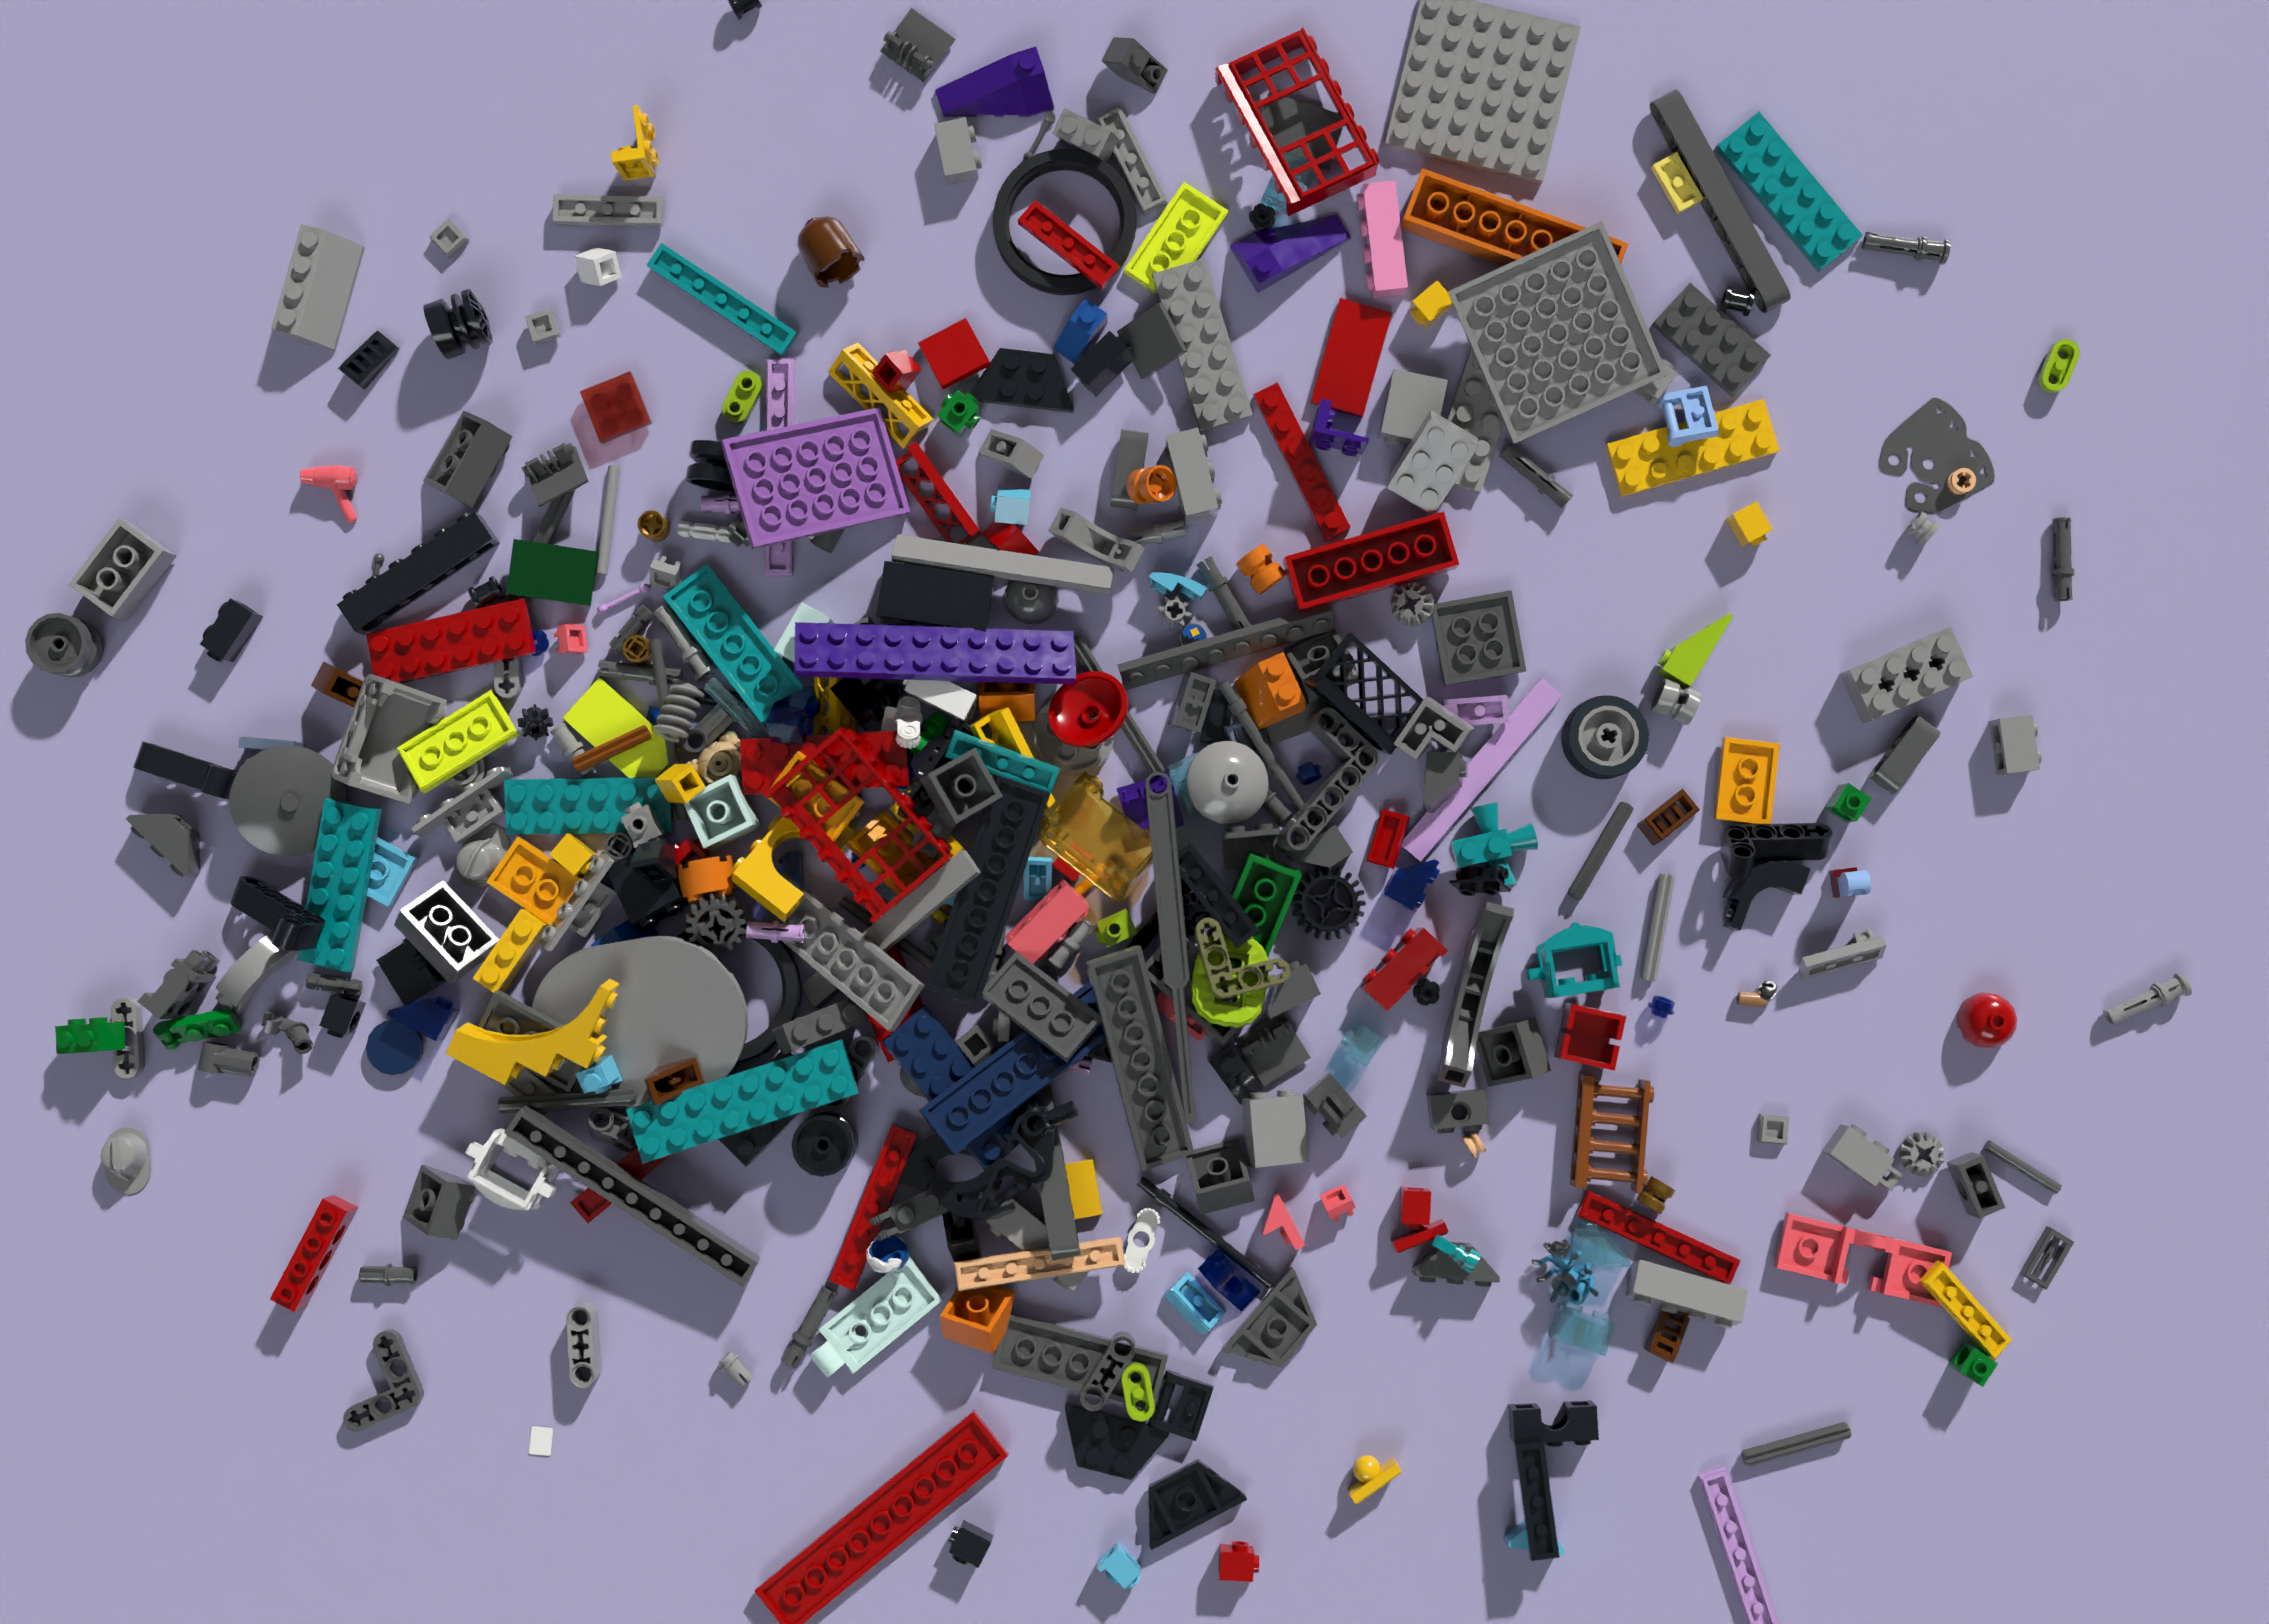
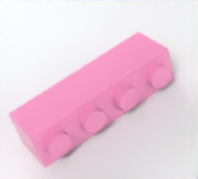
M1394 180L1363 184L1360 194L1356 195L1358 211L1362 210L1363 220H1360L1359 226L1361 237L1366 239V247H1363L1364 264H1369L1370 273L1366 274L1367 290H1372V298L1405 295L1408 283L1396 182Z

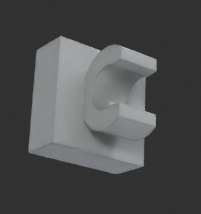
M662 556L659 561L653 559L649 567L650 584L669 591L679 585L680 561L677 560L673 566L667 564L666 556Z

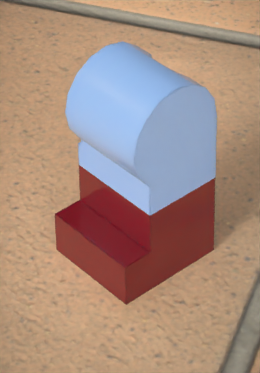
M1857 867L1829 871L1833 898L1865 895L1871 892V880L1866 870L1857 871Z

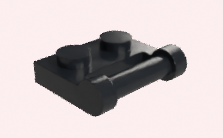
M1166 1370L1163 1377L1165 1383L1155 1413L1150 1417L1148 1424L1163 1431L1196 1441L1214 1387L1213 1385L1183 1376L1175 1371ZM1178 1384L1183 1386V1390L1173 1420L1170 1422L1165 1420V1416L1175 1385Z

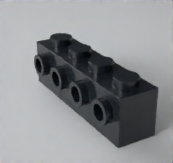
M963 720L960 721L958 726L953 724L944 736L947 741L943 747L939 748L937 746L928 759L931 762L925 771L921 769L912 781L915 786L910 793L904 792L915 803L916 806L913 809L920 817L925 815L928 818L935 808L920 778L952 761L946 758L945 755L955 730L974 736L970 725ZM899 806L897 814L906 819L908 817L907 814Z

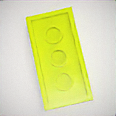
M1183 182L1123 270V273L1157 295L1152 274L1197 261L1227 217L1229 211L1189 184Z
M600 677L563 716V719L594 747L602 745L642 725H646L651 733L652 738L608 759L627 777H659L669 766L665 739L656 735L652 731L654 725ZM677 747L679 755L682 752V750L679 747Z
M491 689L396 749L420 791L425 794L520 734L497 695Z

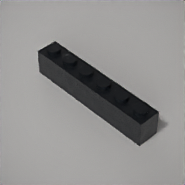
M476 512L465 513L457 519L455 525L449 529L443 528L435 533L433 540L427 544L422 543L411 550L412 554L405 559L395 560L388 566L389 569L381 575L376 574L368 578L365 586L359 590L355 589L346 593L342 597L343 600L337 606L353 630L365 635L497 546L500 542L481 515Z

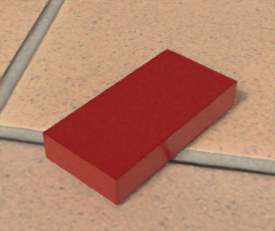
M1382 809L1367 856V862L1390 869L1395 868L1410 820L1408 815Z
M1441 1219L1430 1223V1225L1423 1226L1422 1229H1415L1390 1240L1394 1250L1400 1253L1435 1239L1437 1234L1439 1236L1448 1234L1449 1231L1446 1223Z

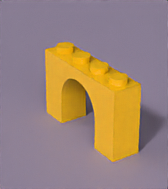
M777 816L768 826V834L764 838L758 837L751 845L750 850L752 852L746 859L741 857L732 867V871H734L732 882L785 922L802 902L804 893L776 871L771 855L774 849L783 841L801 837L798 834L800 830L791 819H785L783 816L779 818ZM849 826L846 827L835 842L843 853L848 848L846 846L848 841L856 835V832Z

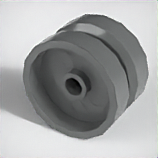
M62 613L46 614L37 619L29 628L25 639L26 652L35 666L40 670L69 678L81 677L91 672L98 665L103 654V639L98 629L88 621Z

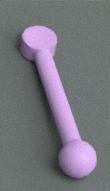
M642 583L638 589L608 604H603L596 609L599 614H602L640 593H648L650 587L648 584Z

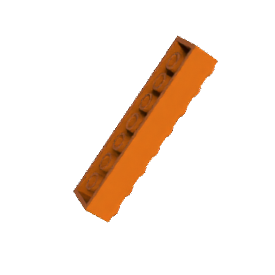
M1423 168L1401 223V230L1500 266H1505L1586 229V227ZM1609 236L1621 264L1628 243Z

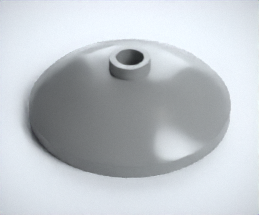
M1233 741L1216 742L1202 749L1192 760L1186 777L1187 792L1193 806L1204 817L1222 824L1239 823L1253 816L1263 805L1269 785L1268 774L1260 757L1249 747ZM1229 775L1235 777L1236 783L1234 785L1229 784L1227 780Z

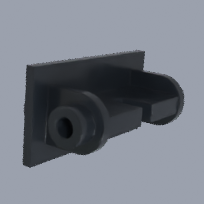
M1502 865L1484 866L1483 876H1481V867H1462L1456 872L1457 880H1449V883L1458 889L1460 894L1465 896H1474L1475 893L1498 895L1499 892H1511V889L1504 884L1505 879L1509 877V871Z

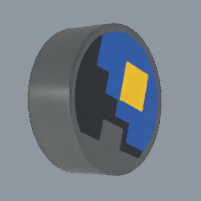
M1195 623L1184 626L1179 635L1181 646L1207 639L1204 628Z

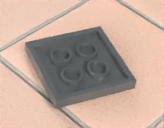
M1512 590L1434 604L1431 619L1444 686L1526 672Z

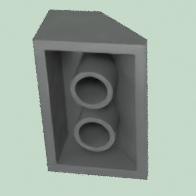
M463 410L423 481L472 508L474 503L480 500L483 494L482 489L488 479L492 478L495 474L496 465L501 456L508 451L510 440L513 436L487 420Z

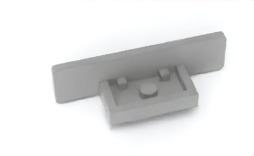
M503 766L489 770L485 774L484 779L463 788L462 794L442 802L439 805L440 809L432 814L420 817L416 821V825L411 828V831L415 835L424 837L444 823L455 842L461 844L505 814L492 790L502 784L505 779L511 778L513 773Z
M602 851L599 856H596L591 861L586 876L575 884L570 899L559 907L554 922L543 930L540 943L546 951L552 952L568 928L586 938L615 896L616 891L601 882L614 863V860L606 852Z

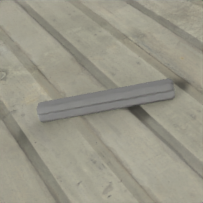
M1660 873L1658 875L1640 976L1641 979L1651 982L1657 980L1675 878L1674 875Z

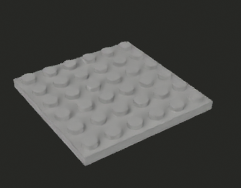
M1420 0L1384 146L1542 184L1581 26L1475 0Z
M1602 221L1447 292L1512 444L1518 443L1668 375Z

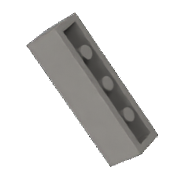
M1015 1196L1001 1204L1002 1207L1014 1202L1016 1206L1014 1212L999 1219L986 1220L990 1224L988 1229L1000 1238L1002 1235L1011 1241L1010 1246L1016 1252L1049 1247L1045 1220ZM1089 1271L1055 1276L1053 1280L1066 1290L1069 1287L1074 1291Z
M1639 1259L1631 1264L1625 1296L1634 1298L1633 1302L1646 1306H1650L1651 1303L1657 1304L1665 1312L1677 1313L1682 1311L1688 1313V1318L1698 1321H1704L1705 1318L1714 1320L1716 1326L1731 1329L1732 1326L1742 1323L1748 1290Z

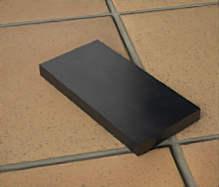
M884 561L876 616L945 627L973 628L986 631L995 577Z

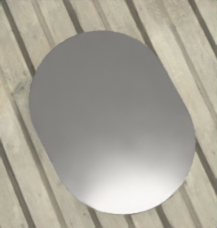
M645 937L579 950L560 961L548 972L534 997L533 1009L565 1025L578 1017L590 1004L600 985L609 979L620 983L616 991L619 994L618 1000L611 1010H607L605 1018L608 1021L601 1034L607 1036L604 1047L607 1049L603 1058L612 1055L622 1077L621 1082L611 1085V1088L608 1090L634 1088L637 1093V1102L635 1105L604 1108H632L652 1101L644 1078L659 1066L691 1057H696L704 1084L724 1078L732 1071L740 1059L744 1043L747 1039L748 1013L746 1002L733 974L729 973L718 961V958L707 949L676 937ZM578 1080L574 1089L569 1093L583 1092Z

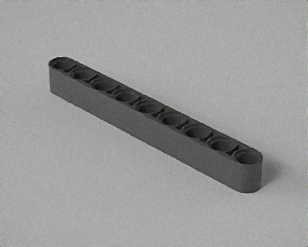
M1675 89L1650 102V111L1672 153H1678L1704 198L1700 204L1748 291L1754 292V302L1759 310L1767 313L1789 301L1791 298L1790 291L1681 93Z

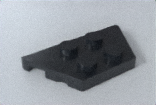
M999 348L990 362L991 366L985 369L970 392L979 402L1073 413V405L1054 354Z
M1068 1403L1065 1405V1414L1077 1467L1132 1480L1169 1436V1432L1152 1427L1147 1423L1100 1411H1089L1084 1407Z
M1199 1459L1149 1484L1150 1549L1153 1550L1246 1501L1245 1493Z

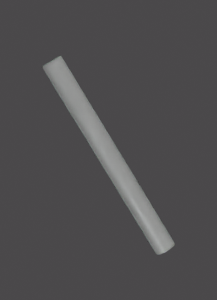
M614 465L608 466L596 574L607 575L620 468Z

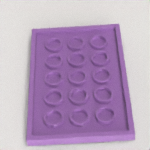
M880 407L722 439L720 442L751 549L910 513Z

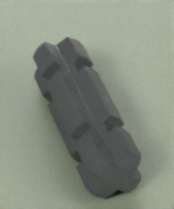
M641 605L636 610L635 617L631 616L618 632L620 635L618 637L615 636L609 643L610 647L616 652L623 653L625 640L630 636L638 635L644 628L643 624L645 622L648 623L653 617V612L646 606Z
M310 973L306 979V987L311 990H319L321 988V991L345 994L347 992V995L359 996L363 990V982L357 979H350L348 981V978L330 975L322 977V974Z

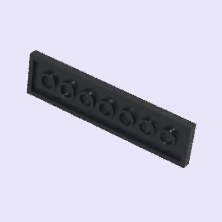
M997 775L995 783L1003 797L986 807L970 857L981 873L957 892L925 985L926 989L977 1006L985 988L1051 794Z

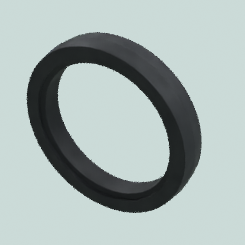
M1054 149L1028 158L1019 164L1006 178L995 201L993 234L1001 257L1009 269L1021 281L1045 293L1076 295L1093 290L1097 286L1081 273L1058 275L1040 270L1025 260L1015 247L1010 235L1009 222L1013 204L1020 192L1037 177L1054 171H1076L1100 182L1113 197L1120 216V227L1116 242L1107 254L1120 268L1126 261L1135 239L1136 211L1127 185L1108 163L1080 150Z
M715 917L713 926H715V930L718 931L719 921H717V917ZM686 930L676 937L694 945L697 940L694 942L689 941L688 935L690 933H687ZM751 938L762 945L775 960L782 978L783 993L780 1008L775 1019L761 1035L744 1044L738 1062L755 1058L777 1044L772 1029L793 1021L798 1011L801 995L800 975L793 955L781 940H778V943H772L768 939Z

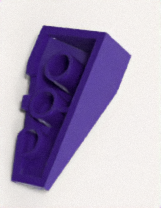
M1036 46L1010 54L935 89L943 117H976L977 115H994V117L1019 115V117H1030L1054 109L1045 71Z
M1332 215L1253 232L1231 245L1230 249L1253 287L1259 293L1350 240L1351 237L1338 215Z

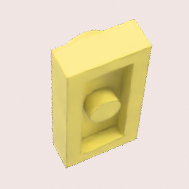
M1677 152L1653 164L1651 167L1652 172L1677 215L1704 199Z

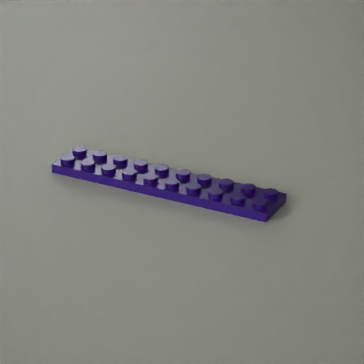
M795 622L794 676L1075 684L1074 632L989 628L986 631H981L973 628Z

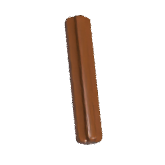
M642 725L574 757L572 763L578 772H582L652 738L651 733L646 725Z

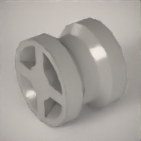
M1921 511L1907 525L1904 533L1908 536L1913 535L1916 538V542L1922 546L1935 534L1940 525L1936 521L1931 522L1927 518V514Z

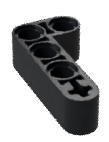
M144 741L141 743L133 768L200 789L203 793L223 799H229L231 785L238 772Z
M1822 823L1729 825L1724 829L1720 855L1727 874L1732 878L1742 880L1750 877L1754 861L1822 860L1826 858L1833 832L1829 826Z
M241 876L239 878L230 902L236 909L273 930L275 934L272 944L287 951L316 948L326 922L319 915L258 879L248 876Z

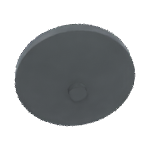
M296 745L271 747L248 759L234 777L229 796L231 816L241 835L256 848L279 856L307 854L316 850L324 799L332 798L348 802L345 784L332 777L334 765L320 753Z

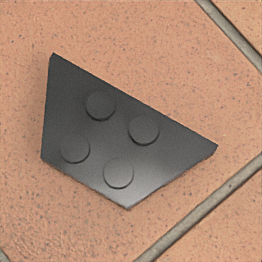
M1289 1268L1222 1346L1223 1352L1281 1367L1317 1326L1294 1268Z

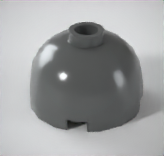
M1010 580L1004 592L1005 605L1010 615L1027 625L1040 624L1047 621L1055 612L1059 603V594L1056 586Z

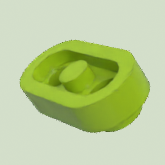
M2062 339L2050 347L2038 377L2039 385L2045 392L2057 393L2068 385L2080 355L2079 347L2074 341ZM2059 351L2065 354V359L2059 357ZM2049 376L2055 379V384L2049 382Z
M743 371L738 374L723 402V415L733 424H742L749 419L763 391L762 380L755 372ZM751 380L752 386L744 388L743 384L745 381ZM733 405H740L738 412H731Z
M1131 1363L1122 1374L1126 1408L1132 1419L1145 1421L1153 1415L1155 1410L1150 1374L1143 1364ZM1137 1372L1141 1375V1379L1133 1381L1130 1378L1131 1374ZM1139 1400L1146 1403L1145 1408L1138 1409L1135 1406L1136 1402Z

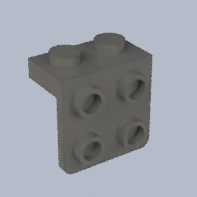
M1273 824L1256 825L1254 831H1245V826L1228 828L1227 833L1222 835L1225 869L1241 867L1248 849L1280 862L1277 837L1280 834L1279 828L1273 829Z

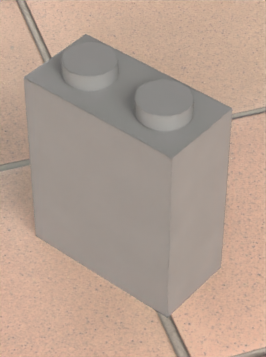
M1394 369L1390 378L1378 438L1383 439L1385 444L1399 446L1400 443L1409 445L1430 410L1441 416L1448 380Z
M1293 1089L1277 1090L1276 1096H1267V1092L1250 1093L1251 1098L1242 1099L1248 1166L1259 1168L1309 1162L1303 1095L1294 1094Z

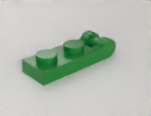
M231 1008L161 1021L154 1026L153 1033L162 1041L166 1049L173 1050L182 1043L197 1042L202 1039L241 1032L242 1022Z

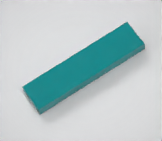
M954 731L945 755L946 758L954 760L971 749L976 748L990 774L999 775L1049 793L1052 792L1060 771L1059 767L966 733Z

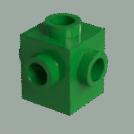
M957 390L954 395L949 394L941 404L942 410L937 415L939 422L961 438L968 429L973 430L981 419L979 416L981 413L978 406L979 401L968 392L962 394Z

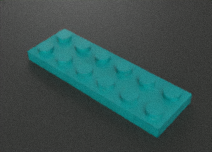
M1757 112L1715 147L1716 151L1818 272L1863 236L1760 112Z
M708 564L704 565L663 596L763 725L807 693L801 682L794 676L779 654L774 651L768 640Z
M657 777L504 780L506 835L628 833L621 817L627 815L624 809L640 802L641 806L650 803L664 831L673 832V805L666 800L655 782ZM636 819L635 823L638 829H642L643 821Z
M332 798L324 799L306 908L325 919L326 922L317 947L299 950L298 961L345 972L354 971L381 809Z

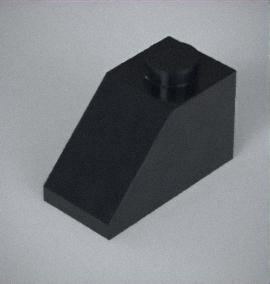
M651 838L646 843L638 844L630 861V867L650 884L677 879L675 847L666 839Z

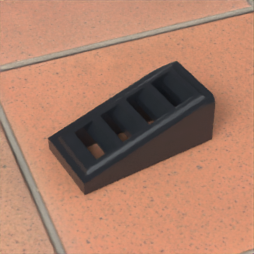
M377 330L338 369L365 390L400 348ZM380 342L387 350L382 352L375 345ZM371 350L380 356L377 360L368 354ZM364 358L371 363L368 368L361 363ZM356 367L363 371L361 375L354 371Z

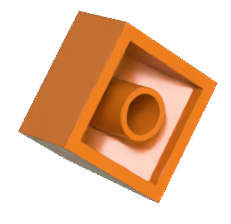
M1283 652L1258 662L1233 682L1239 697L1243 699L1247 706L1246 711L1258 730L1306 710L1305 698Z
M979 682L980 719L992 711L1009 707L1015 721L1036 720V683Z
M998 1285L958 1291L957 1287L940 1315L943 1338L993 1354L1006 1333L1015 1291Z

